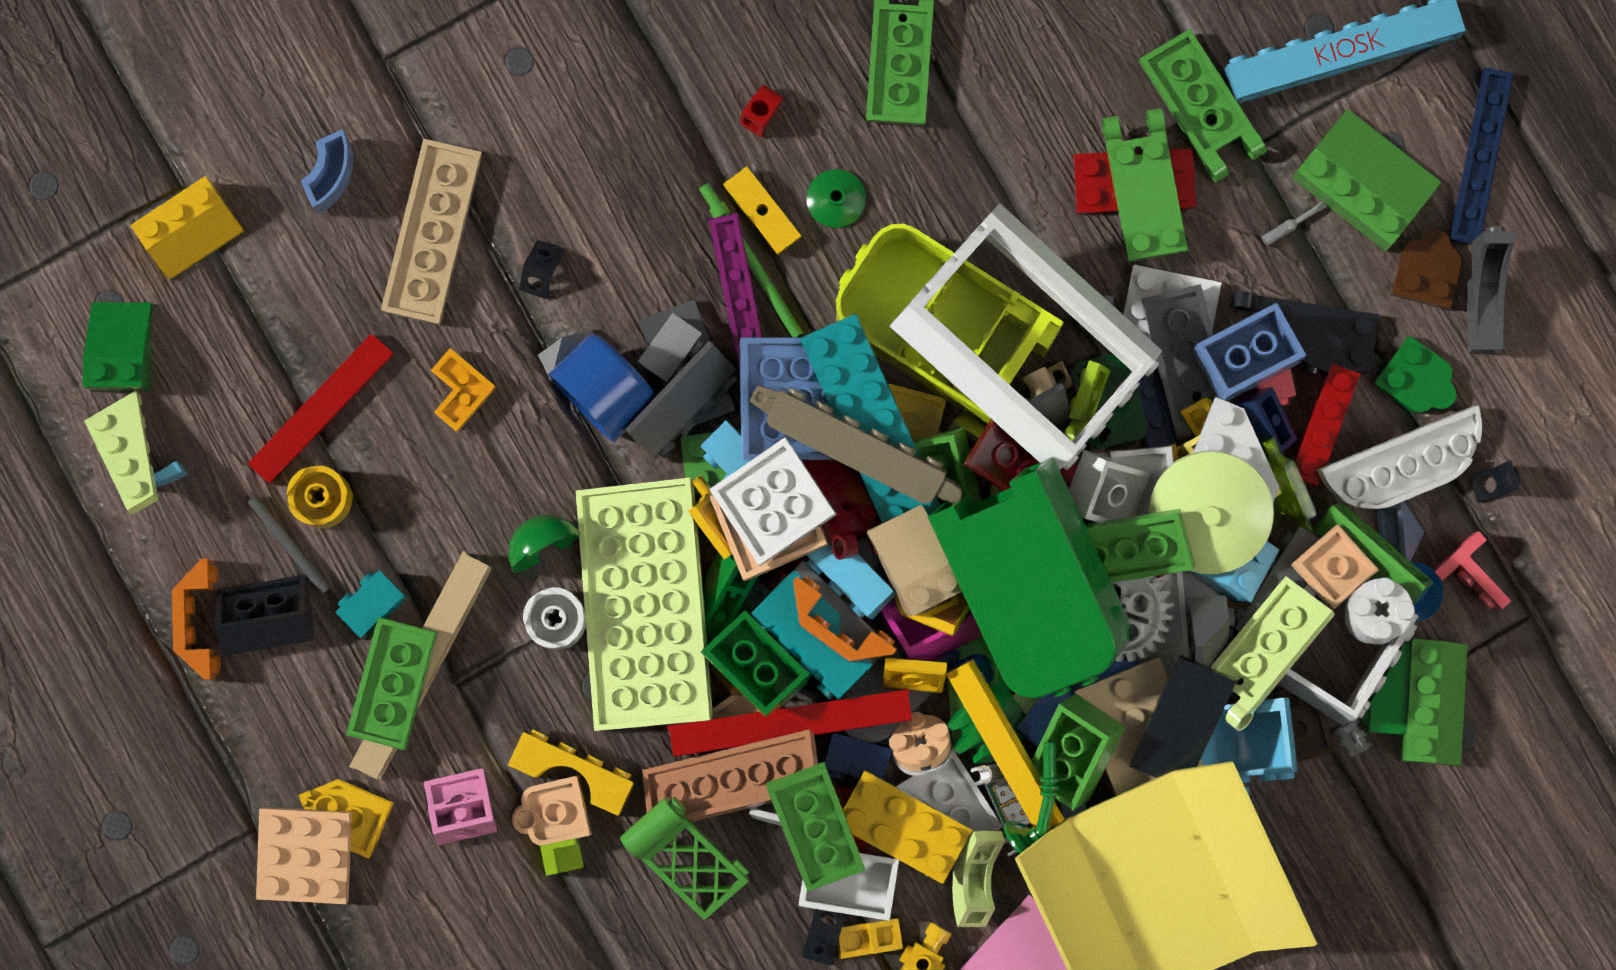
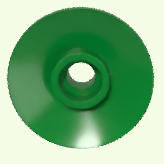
M833 169L819 174L812 181L807 192V206L811 215L817 222L829 228H843L853 224L862 215L866 204V193L861 181L855 175L845 170ZM839 192L842 195V199L837 202L833 201L831 194Z

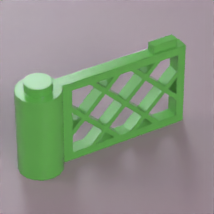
M665 796L621 835L620 838L623 845L634 857L641 859L705 920L749 882V878L746 876L749 870L737 858L732 862L685 816L686 808L676 797L671 799ZM686 828L694 836V845H676V836ZM673 840V845H667ZM659 851L672 852V865H659L652 858ZM676 852H694V864L675 865ZM697 852H711L715 856V866L697 865ZM675 872H693V885H679L675 881ZM697 872H715L714 886L696 885ZM718 872L732 873L738 880L731 886H718ZM696 892H714V901L704 909L696 901Z

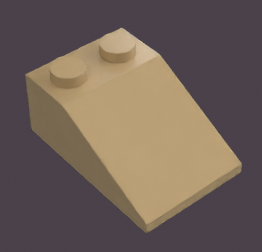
M922 505L866 531L905 614L914 616L962 592Z

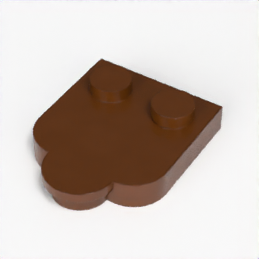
M1439 229L1429 230L1422 236L1421 240L1410 241L1404 246L1401 251L1391 296L1445 310L1451 309L1462 259L1455 249L1450 248V238L1444 231Z

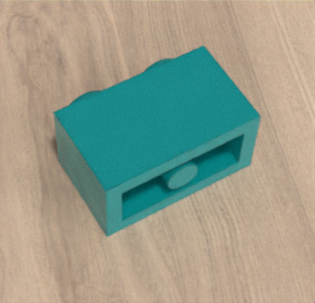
M380 570L376 573L373 571L368 573L360 581L362 587L354 595L351 592L345 595L339 601L338 605L340 608L336 611V614L364 640L375 630L378 617L387 619L408 598Z

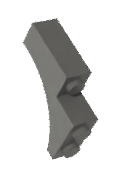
M1488 227L1487 231L1482 232L1472 241V278L1466 283L1467 354H1498L1504 349L1505 287L1509 261L1515 244V231H1505V227Z

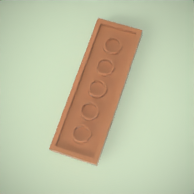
M805 730L642 770L647 812L665 796L671 799L673 797L679 799L686 808L685 816L691 822L770 804L772 800L766 783L818 764L814 732Z

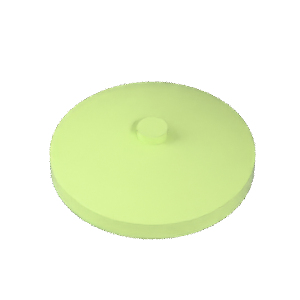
M1216 450L1191 453L1171 464L1156 482L1149 504V514L1181 509L1195 562L1194 569L1190 571L1203 574L1229 572L1252 560L1265 545L1270 535L1274 518L1272 497L1261 474L1246 460L1234 454Z

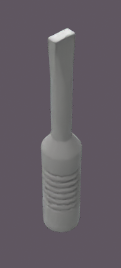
M1322 201L1298 218L1289 219L1261 236L1264 244L1268 247L1295 230L1297 224L1326 208L1325 203Z

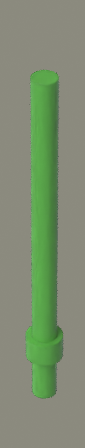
M709 183L703 185L699 190L711 208L709 212L713 218L729 215V208L724 201L721 202L711 185ZM743 238L750 271L791 336L798 338L804 332Z

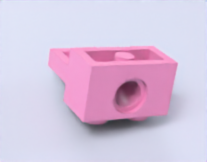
M483 768L424 781L432 831L437 845L497 832Z

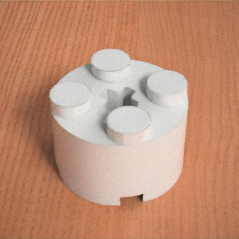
M1380 578L1366 582L1348 597L1344 618L1349 632L1357 640L1367 644H1385L1401 635L1409 627L1415 610L1408 592L1400 584L1389 578ZM1379 607L1382 613L1377 617L1374 612Z
M556 587L544 589L532 596L525 606L523 613L525 629L530 638L542 647L551 650L569 648L582 637L585 631V607L576 596L565 589ZM557 611H560L559 616L563 618L562 622L556 623L554 627H551L552 622L548 620L549 615H555Z

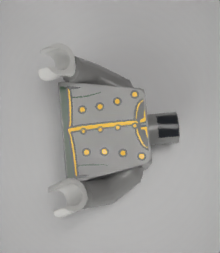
M997 764L982 765L971 769V772L978 771L980 773L981 779L978 782H974V785L984 784L1003 829L1004 824L1008 820L1018 821L1029 828L1033 827ZM1007 837L1005 838L1004 844L1006 842L1010 843ZM1013 846L1012 852L1008 853V856H1012L1017 853Z

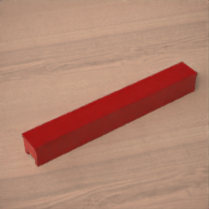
M907 689L777 709L766 717L761 712L671 725L667 726L670 731L673 756H683L735 748L805 730L813 731L814 735L912 721L908 696L910 692Z

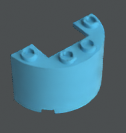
M1289 698L1264 700L1254 712L1253 719L1249 725L1241 731H1237L1226 722V715L1235 704L1226 705L1201 757L1203 765L1233 761L1243 783L1251 782L1250 776L1260 775V781L1295 778L1294 772H1298Z

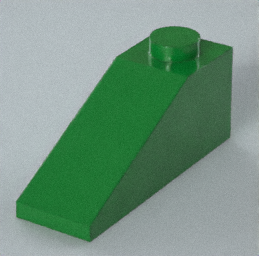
M718 553L708 571L703 591L707 643H710L732 623L758 577L756 576L744 581L733 554L724 560L720 553Z
M1403 643L1398 650L1402 652L1399 660L1393 667L1390 666L1384 672L1383 676L1387 678L1381 689L1377 693L1374 692L1367 701L1371 705L1363 717L1360 718L1361 726H1365L1364 733L1406 735L1411 643Z

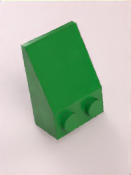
M92 302L83 354L82 387L91 392H150L151 302Z

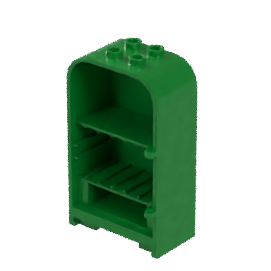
M1051 457L1021 471L1009 482L1011 486L1009 489L974 503L970 493L961 496L962 498L957 502L952 503L948 501L928 516V520L1004 682L1010 690L1019 696L1031 699L1044 697L1053 693L1054 697H1059L1071 691L1070 686L1080 682L1082 686H1087L1099 679L1098 675L1105 672L1124 650L1129 642L1131 632L1128 617L1107 574L1108 571L1101 561L1078 511V506L1069 492L1054 457Z

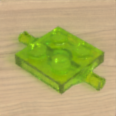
M1275 438L1268 439L1263 442L1269 455L1266 456V459L1282 494L1275 498L1273 505L1278 512L1293 516L1299 526L1312 533L1315 529L1310 518L1316 516L1317 512L1294 460H1289L1281 454Z

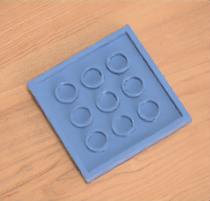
M740 338L741 460H753L783 438L788 439L801 460H835L769 427L766 419L768 414L750 402L757 385H762L778 391L782 389L788 391L789 387H793L806 394L805 400L813 404L821 401L829 405L800 338Z

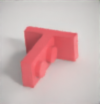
M1477 531L1443 560L1434 571L1443 581L1457 569L1459 571L1457 574L1459 579L1466 586H1473L1480 593L1478 596L1479 600L1488 609L1494 608L1498 611L1507 606L1511 600L1470 557L1487 540Z

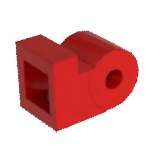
M763 84L741 112L739 124L757 136L762 137L768 124L779 110L784 97Z

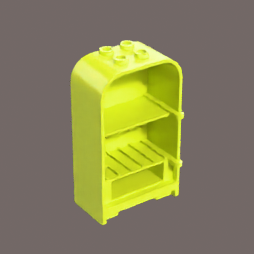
M891 224L882 228L872 238L869 245L865 243L862 245L855 257L857 259L856 265L852 270L848 268L839 281L840 290L836 298V321L838 322L857 313L875 356L987 425L991 418L890 327L892 322L951 258L954 252L916 228L906 224ZM967 260L963 262L924 306L925 309L1009 385L1031 351L1042 357L1045 356L1064 324L1062 320Z

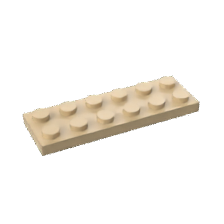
M423 139L381 307L382 312L431 324H441L482 152Z

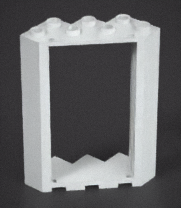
M1000 203L890 325L895 332L1035 459L1043 462L1048 458L1054 457L1059 470L1063 467L1066 471L1079 458L1078 455L1086 447L1085 442L1090 437L1095 439L1106 427L1105 424L1113 416L1112 411L1117 405L1120 408L1123 407L1132 397V393L1139 386L1140 383L1138 381L1145 374L1148 377L1159 366L1160 363L1156 360L1162 352L1157 345ZM985 238L1132 371L1072 441L924 308Z

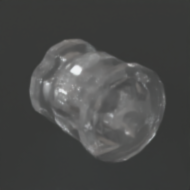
M1359 718L1355 722L1351 721L1341 725L1332 732L1333 735H1339L1342 739L1340 744L1342 747L1347 748L1348 752L1346 754L1348 758L1360 754L1373 745L1371 741H1367L1364 737L1366 735L1365 730L1359 728L1358 724L1361 721ZM1350 732L1352 733L1357 743H1354L1352 737L1349 734Z

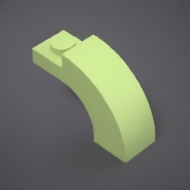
M974 831L954 863L952 891L954 913L958 927H986L995 910L991 892V875L994 862L1005 842L1002 831Z

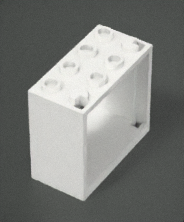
M1307 583L1304 590L1314 597L1316 592ZM1379 607L1374 612L1377 617L1381 615L1382 610ZM1414 613L1409 627L1401 635L1381 645L1346 704L1291 669L1280 680L1278 685L1322 711L1341 725L1351 721L1355 722L1358 718H1362L1369 709L1371 703L1367 701L1374 692L1377 693L1385 683L1387 677L1383 676L1384 672L1390 666L1393 667L1402 654L1398 650L1405 641L1408 642L1414 635V631L1417 628L1414 623L1418 615Z

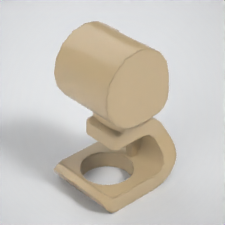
M1063 361L1048 369L1046 367L1038 369L1022 378L1023 382L1028 385L1031 398L1057 386L1053 377V373L1057 369L1065 374L1064 389L1067 390L1074 386Z

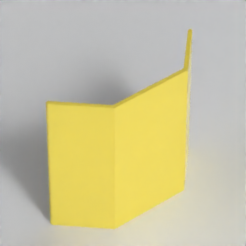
M1233 761L1171 771L1066 818L1015 857L1067 970H1214L1257 951L1318 945Z

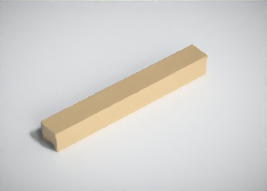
M464 551L423 626V629L437 632L438 635L418 709L492 570L490 566L470 557L471 555ZM363 740L349 767L381 780L397 748Z

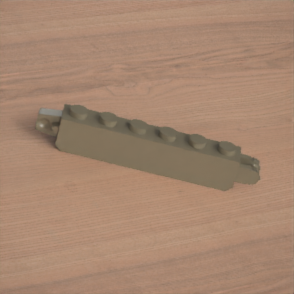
M757 385L750 402L768 414L766 419L769 427L923 504L932 502L935 496L952 503L962 498L963 488H961L959 483L956 484L955 481L945 477L947 470L942 468L943 462L931 456H927L925 460L915 455V448L903 442H900L897 446L887 441L889 437L887 434L875 428H872L871 432L859 427L861 424L859 420L846 414L841 418L832 413L833 407L821 401L813 404L805 400V393L793 387H789L788 391L785 389L778 391Z

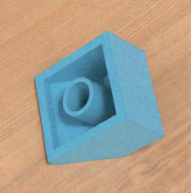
M1266 541L1263 548L1252 560L1235 570L1220 574H1203L1190 570L1189 572L1223 596L1226 595V598L1233 603L1252 602L1279 549Z

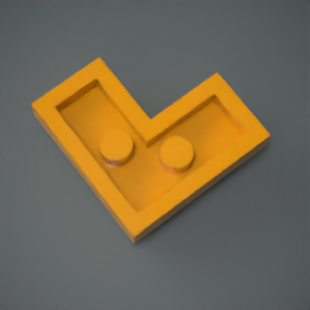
M451 348L431 369L432 373L453 389L434 413L458 433L493 393L496 386Z

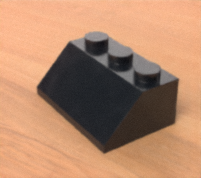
M306 575L218 589L216 594L215 631L223 655L241 654L249 651L313 641V615Z

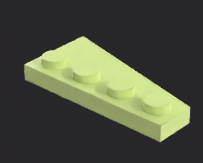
M137 391L132 392L84 420L123 503L131 515L158 501L154 471L149 458L150 447L149 442L146 440L144 429L146 428L145 418L141 411L142 400Z

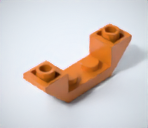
M203 558L172 589L173 651L204 680L215 681L216 674L220 673L221 668L219 655L216 656L215 650L212 649L191 650V645L196 642L195 627L191 626V614L195 613V599L193 596H190V592L214 591V583H218L219 577L218 567L213 565V560Z
M807 576L803 580L799 577L794 579L799 622L803 629L849 662L894 655L897 649L892 645L895 641L882 631H879L878 634L871 631L860 648L855 650L853 648L855 642L841 632L837 637L828 630L830 624L817 614L811 618L809 616L810 612L822 597V594L818 592L820 586Z

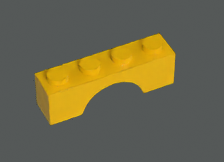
M532 729L531 734L522 733L508 766L534 778H539L544 772L554 767H571L580 772L588 782L591 804L617 816L621 815L635 785V782L629 780L631 774L616 767L613 772L602 768L603 761L588 754L586 759H582L574 755L576 752L575 748L562 742L556 747L547 742L549 736Z

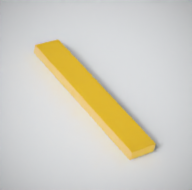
M971 660L949 671L946 675L1033 827H1036L1043 796L1040 795V792L1043 791L1040 785L1043 782L1040 781V775L975 661ZM1055 802L1049 828L1065 820Z

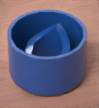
M596 334L587 336L548 374L550 379L572 404L613 443L626 432L625 429L656 397L652 388L635 368L605 339Z

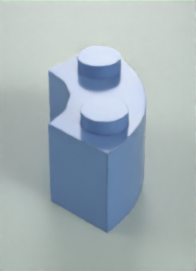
M343 129L315 141L318 151L316 165L311 173L301 180L307 197L318 214L327 210L342 196L352 175L353 150L349 137Z

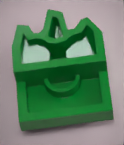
M999 681L990 689L1014 730L1026 714L1002 681ZM962 707L946 725L950 731L959 730L961 732L960 738L951 750L960 755L973 748L975 751L973 757L974 764L991 763L995 759L966 708ZM1015 731L1020 742L1025 740L1022 735Z

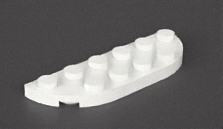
M1479 406L1469 407L1318 469V474L1324 485L1338 499L1351 506L1365 509L1390 507L1444 485L1460 476L1473 461L1471 458L1477 443L1481 441L1482 419Z

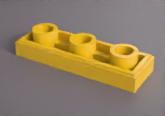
M747 166L723 184L777 255L801 238L800 233ZM761 207L768 210L764 216L757 213V210Z

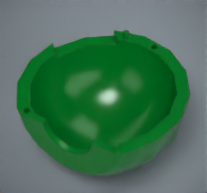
M541 514L527 519L515 530L509 542L508 560L512 572L519 573L540 563L538 558L539 552L552 544L559 547L560 550L567 546L569 548L572 547L571 544L581 533L570 521L558 515Z

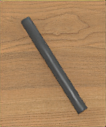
M257 495L248 501L251 508L322 595L326 594L332 587Z

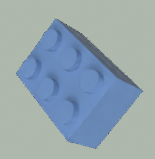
M1277 303L1198 343L1192 351L1217 398L1224 401H1229L1296 366L1306 356Z

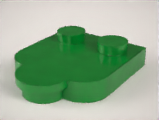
M1410 335L1406 337L1373 384L1403 407L1416 414L1424 413L1431 407L1446 409L1456 399L1455 387L1450 382L1452 379V368L1449 363Z

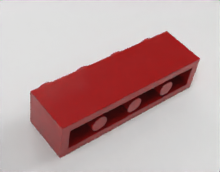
M1332 364L1329 372L1324 374L1286 474V480L1312 490L1319 486L1321 478L1317 470L1327 465L1359 380V373Z

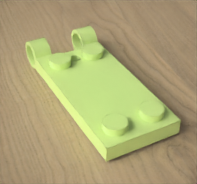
M1286 576L1210 667L1236 678L1237 681L1240 678L1244 679L1242 685H1237L1236 682L1233 688V692L1240 697V700L1231 707L1225 718L1226 722L1237 731H1241L1249 725L1256 709L1335 615L1331 609Z

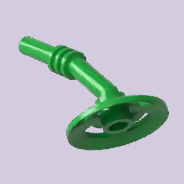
M1053 741L1044 742L1043 777L1040 778V781L1043 782L1040 785V788L1043 789L1040 792L1043 799L1036 827L1029 828L1015 820H1008L1004 824L1005 835L1019 854L1048 833L1055 797L1059 795V792L1056 791V789H1059V785L1056 784L1059 782V778L1056 777V742Z

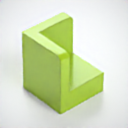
M579 838L540 846L546 876L584 867Z

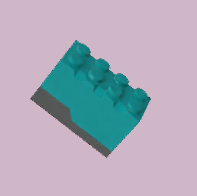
M802 561L751 614L755 621L768 634L770 633L777 640L776 642L809 673V678L813 675L820 682L817 689L829 701L833 697L840 700L880 658L849 662L803 629L799 622L794 579L799 577L803 580L807 576L820 586L818 592L822 594V597L809 616L813 618L817 614L830 624L828 630L837 637L841 632L855 642L853 646L855 650L860 648L871 631L875 634L877 633Z

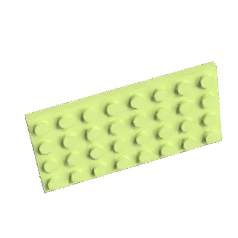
M694 478L576 491L578 528L581 533L579 541L594 731L689 723L713 719L709 662L701 653L707 646L698 526L688 512L696 505L694 484L691 483Z

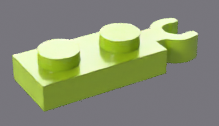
M1089 360L1087 368H1084L1080 375L1078 393L1070 403L1071 412L1069 418L1072 420L1064 433L1071 441L1088 424L1098 407L1110 370L1100 363Z

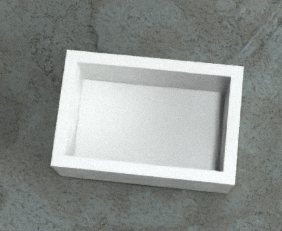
M860 853L866 871L811 891H807L802 880L798 906L890 921L899 860Z

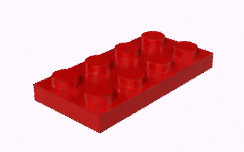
M1193 148L1170 149L1169 153L1180 210L1195 209L1196 192ZM1134 151V152H1135V154L1140 155V154H1142L1143 151ZM1107 152L1074 154L1076 215L1118 213Z

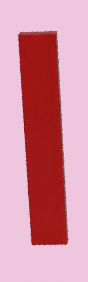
M371 333L247 464L271 485L394 354Z

